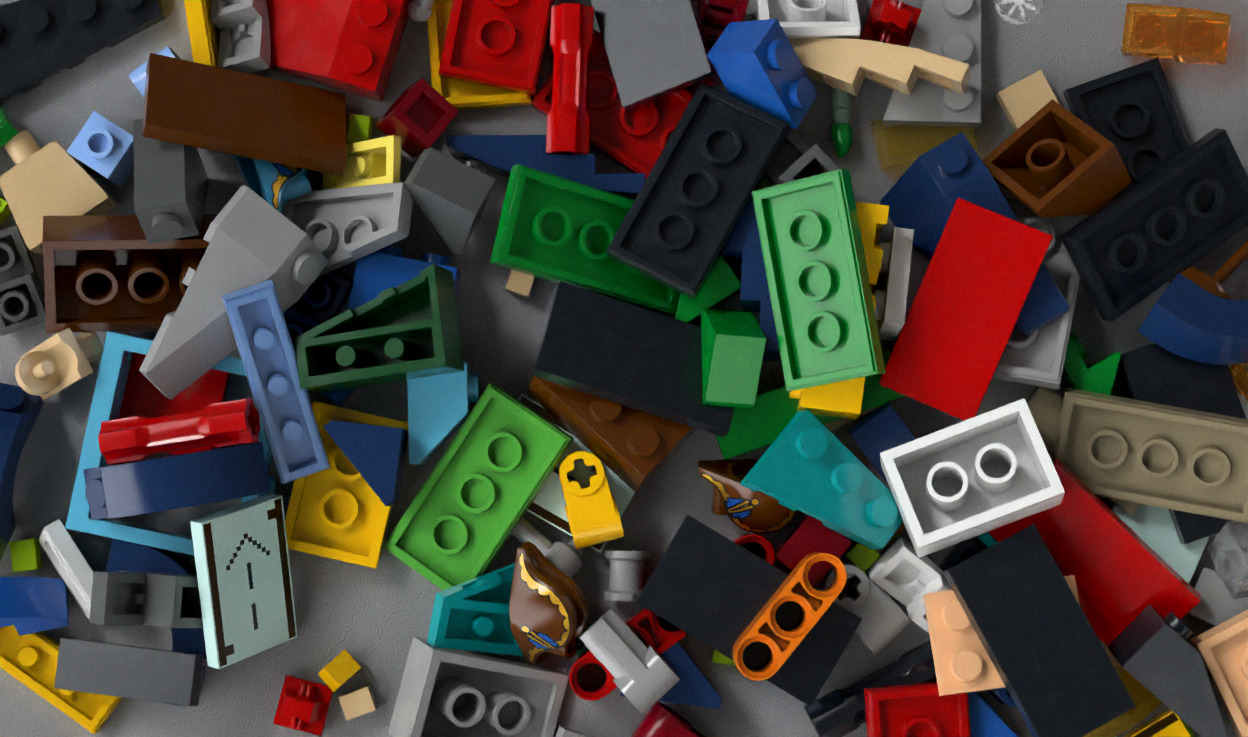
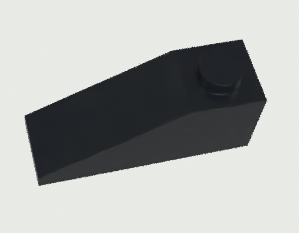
M1149 604L1107 646L1127 672L1200 736L1228 737L1201 654L1188 640L1194 632L1172 611L1164 617Z

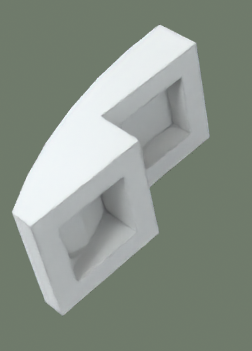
M901 537L868 568L869 577L875 584L905 605L908 618L929 633L923 595L949 591L952 588L943 571L927 556L918 558L913 545Z

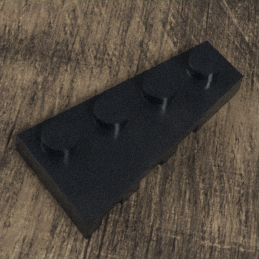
M20 0L0 5V105L2 106L3 101L20 92L26 93L43 84L42 80L65 68L69 70L85 62V58L105 47L111 48L164 20L161 1Z

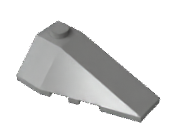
M245 185L238 189L211 222L203 240L209 242V245L197 269L189 267L182 281L188 288L177 310L166 314L139 369L170 400L238 348L221 295L271 279L275 285L282 312H284L302 297L329 263L307 233Z

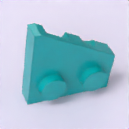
M515 563L436 593L427 643L438 648L524 656L512 634L509 617V602Z

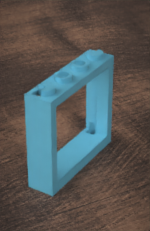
M107 331L65 529L194 555L193 539L191 536L106 518L91 520L89 503L85 493L86 484L83 470L109 466L99 448L98 434L101 430V422L119 418L133 352L147 355L153 339ZM228 355L211 368L247 376L242 360L238 357ZM261 420L259 442L262 441L270 492L242 497L241 503L269 493L274 494L276 478L269 477L273 458Z

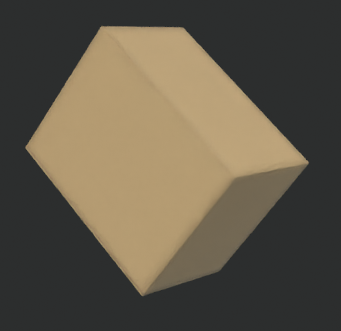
M511 269L505 290L529 298L536 277Z
M370 685L338 697L346 721L378 709Z

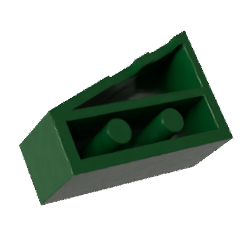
M433 264L420 271V275L407 282L378 293L379 296L362 306L354 310L348 309L296 337L295 347L300 389L325 393L464 371L453 272Z

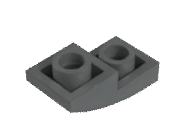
M17 225L0 230L1 336L46 321L45 297L31 252L26 246Z

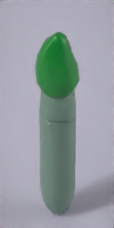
M832 87V118L834 125L831 129V138L837 156L844 158L849 153L853 144V130L850 125L851 94Z

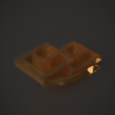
M1127 3L1121 52L1124 56L1174 58L1176 63L1226 65L1231 15L1184 7Z

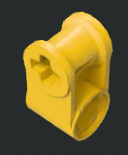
M584 450L568 454L561 461L559 479L567 505L564 507L576 550L624 537L613 493L610 492L605 470L600 459ZM577 459H582L586 466L594 465L595 474L588 477L589 485L585 487H580L577 480L569 481L567 478V472L574 470L573 461Z

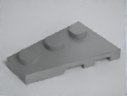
M925 0L909 47L969 64L971 79L964 95L917 78L911 95L893 89L880 126L978 128L981 124V0Z
M404 182L315 190L288 200L282 214L307 233L329 263L318 275L320 277L408 237L413 196Z

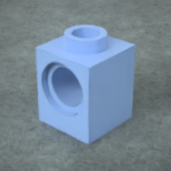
M93 111L66 152L122 188L134 170L133 135L96 111Z

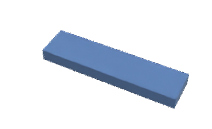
M270 279L221 295L281 483L284 484L330 468L307 390L300 389L297 357L274 283Z

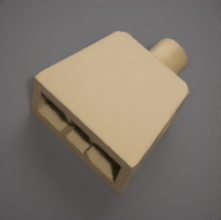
M24 130L3 146L16 166L0 176V187L24 242L30 251L43 256V216L106 215L121 205L81 161L67 153L68 148L58 141H52L43 148H40L28 130Z

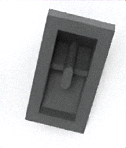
M427 148L423 150L404 184L452 253L462 254L482 217L496 179L433 148Z

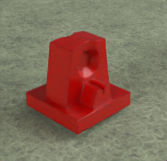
M873 0L859 39L909 47L921 9L904 4V2H899L898 0Z
M286 675L273 724L322 736L334 692L326 684Z

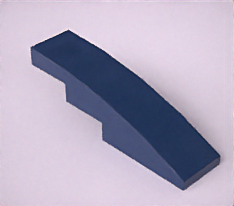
M446 135V146L450 154L507 178L510 177L512 166L520 164L631 200L636 199L645 183V173L596 174L595 154H546V135Z
M752 198L724 248L723 256L728 264H742L740 300L743 312H760V328L766 337L762 361H781Z

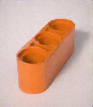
M814 552L805 556L797 564L738 637L733 646L732 658L734 665L743 676L750 680L762 681L773 676L842 592L846 584L847 572L839 558L829 553ZM819 561L828 562L834 570L832 584L823 590L814 589L808 580L810 567ZM795 601L801 607L802 620L793 629H781L775 620L776 610L784 602ZM756 641L767 644L770 650L768 663L763 668L757 670L746 667L742 659L745 647Z

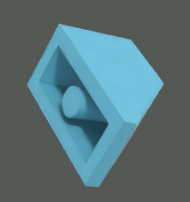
M463 362L464 371L407 380L409 464L424 465L465 422L471 412V403H477L480 399L479 374H471L470 365L467 362Z

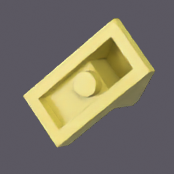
M391 135L346 144L347 165L343 175L323 173V190L400 182L401 137Z

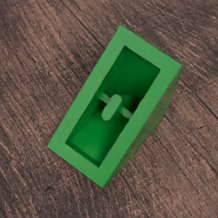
M722 254L696 301L680 293L675 319L692 324L701 318L703 309H715L741 292V283Z
M703 309L701 312L703 405L752 409L755 405L766 337L755 317L750 312Z

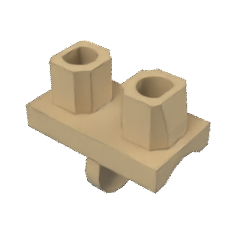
M69 327L53 335L20 357L15 366L17 383L24 391L31 395L41 396L44 401L92 374L93 370L90 364L102 358L103 346L95 332H85L75 337Z

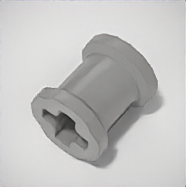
M605 550V558L610 560L609 590L604 592V600L636 601L643 590L644 560L649 558V551Z

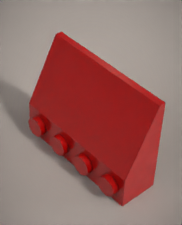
M266 0L270 25L271 54L269 69L382 103L408 22V4L410 1L413 2V0Z

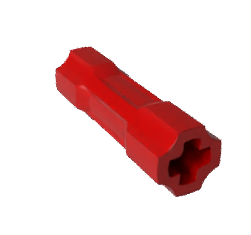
M563 3L551 6L550 46L554 55L552 107L547 116L546 154H589L590 116L587 110L588 56L593 48L594 7L585 6L580 3Z
M246 398L210 404L203 410L155 418L134 416L101 422L98 441L100 452L103 454L107 465H116L148 460L158 453L194 447L211 446L224 448L259 442L261 426L259 412L255 408L253 399Z

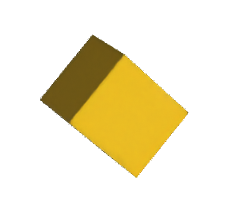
M343 650L318 675L335 692L361 669V666L346 650Z

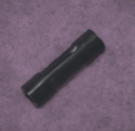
M928 641L903 654L897 661L843 689H836L815 700L811 707L805 705L804 709L818 736L843 737L866 722L864 688L937 682L931 642Z

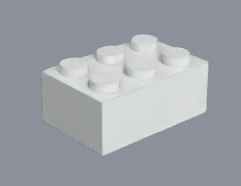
M1025 398L880 453L881 468L918 558L1060 505L1065 494Z

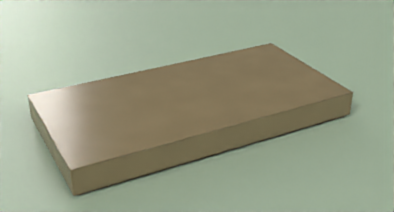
M1065 388L1052 460L1057 458L1096 496L1248 523V419Z

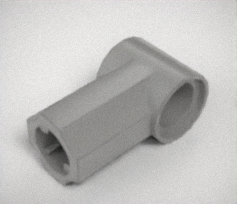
M612 608L579 637L597 660L615 677L613 682L642 714L681 680L652 646L647 648Z

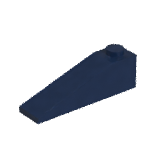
M963 132L919 156L880 201V205L889 206L888 217L894 227L914 230L912 249L917 253L922 252L929 259H932L957 197L1019 222L990 172ZM1043 262L1015 325V328L1024 335L1032 333L1070 311L1069 305Z

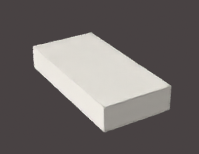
M60 519L43 528L38 542L89 620L94 572Z

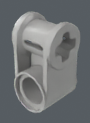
M842 561L847 572V578L855 577L850 583L854 591L850 596L840 593L834 602L862 618L854 634L876 655L912 621L862 570L851 563ZM833 567L819 582L820 590L826 589L832 584L834 580Z

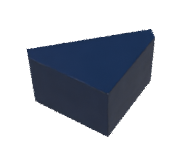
M333 420L323 426L384 505L392 506L399 500L407 430Z
M679 641L660 655L681 680L658 701L721 709V696ZM620 691V696L626 697V696Z

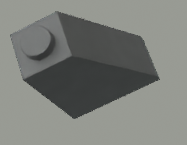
M143 119L133 120L134 211L148 243L172 241L199 235L209 182L197 147L142 137Z

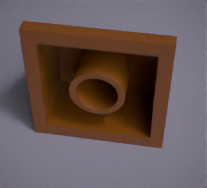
M1053 99L982 160L995 182L1041 218L1091 215L1111 201L1132 182L1115 144Z

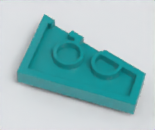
M808 409L798 411L740 483V485L754 492L760 491L779 500L778 504L793 511L799 510L822 521L823 526L872 550L882 549L903 522L892 492Z

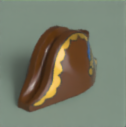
M758 459L698 461V474L714 487L712 512L714 514L728 515L731 521L739 528L756 534L778 531L794 519L797 511L778 504L779 500L763 492H754L740 485Z
M527 541L517 547L509 602L512 634L529 665L538 664L547 657L548 653L572 658L577 649L575 638L585 631L588 624L589 612L585 597L578 585L569 576L555 568L536 545Z

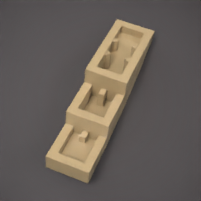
M826 37L788 39L810 79L855 96L858 95L864 79L907 95H911L917 78L964 95L971 79L969 64L917 48L863 39Z

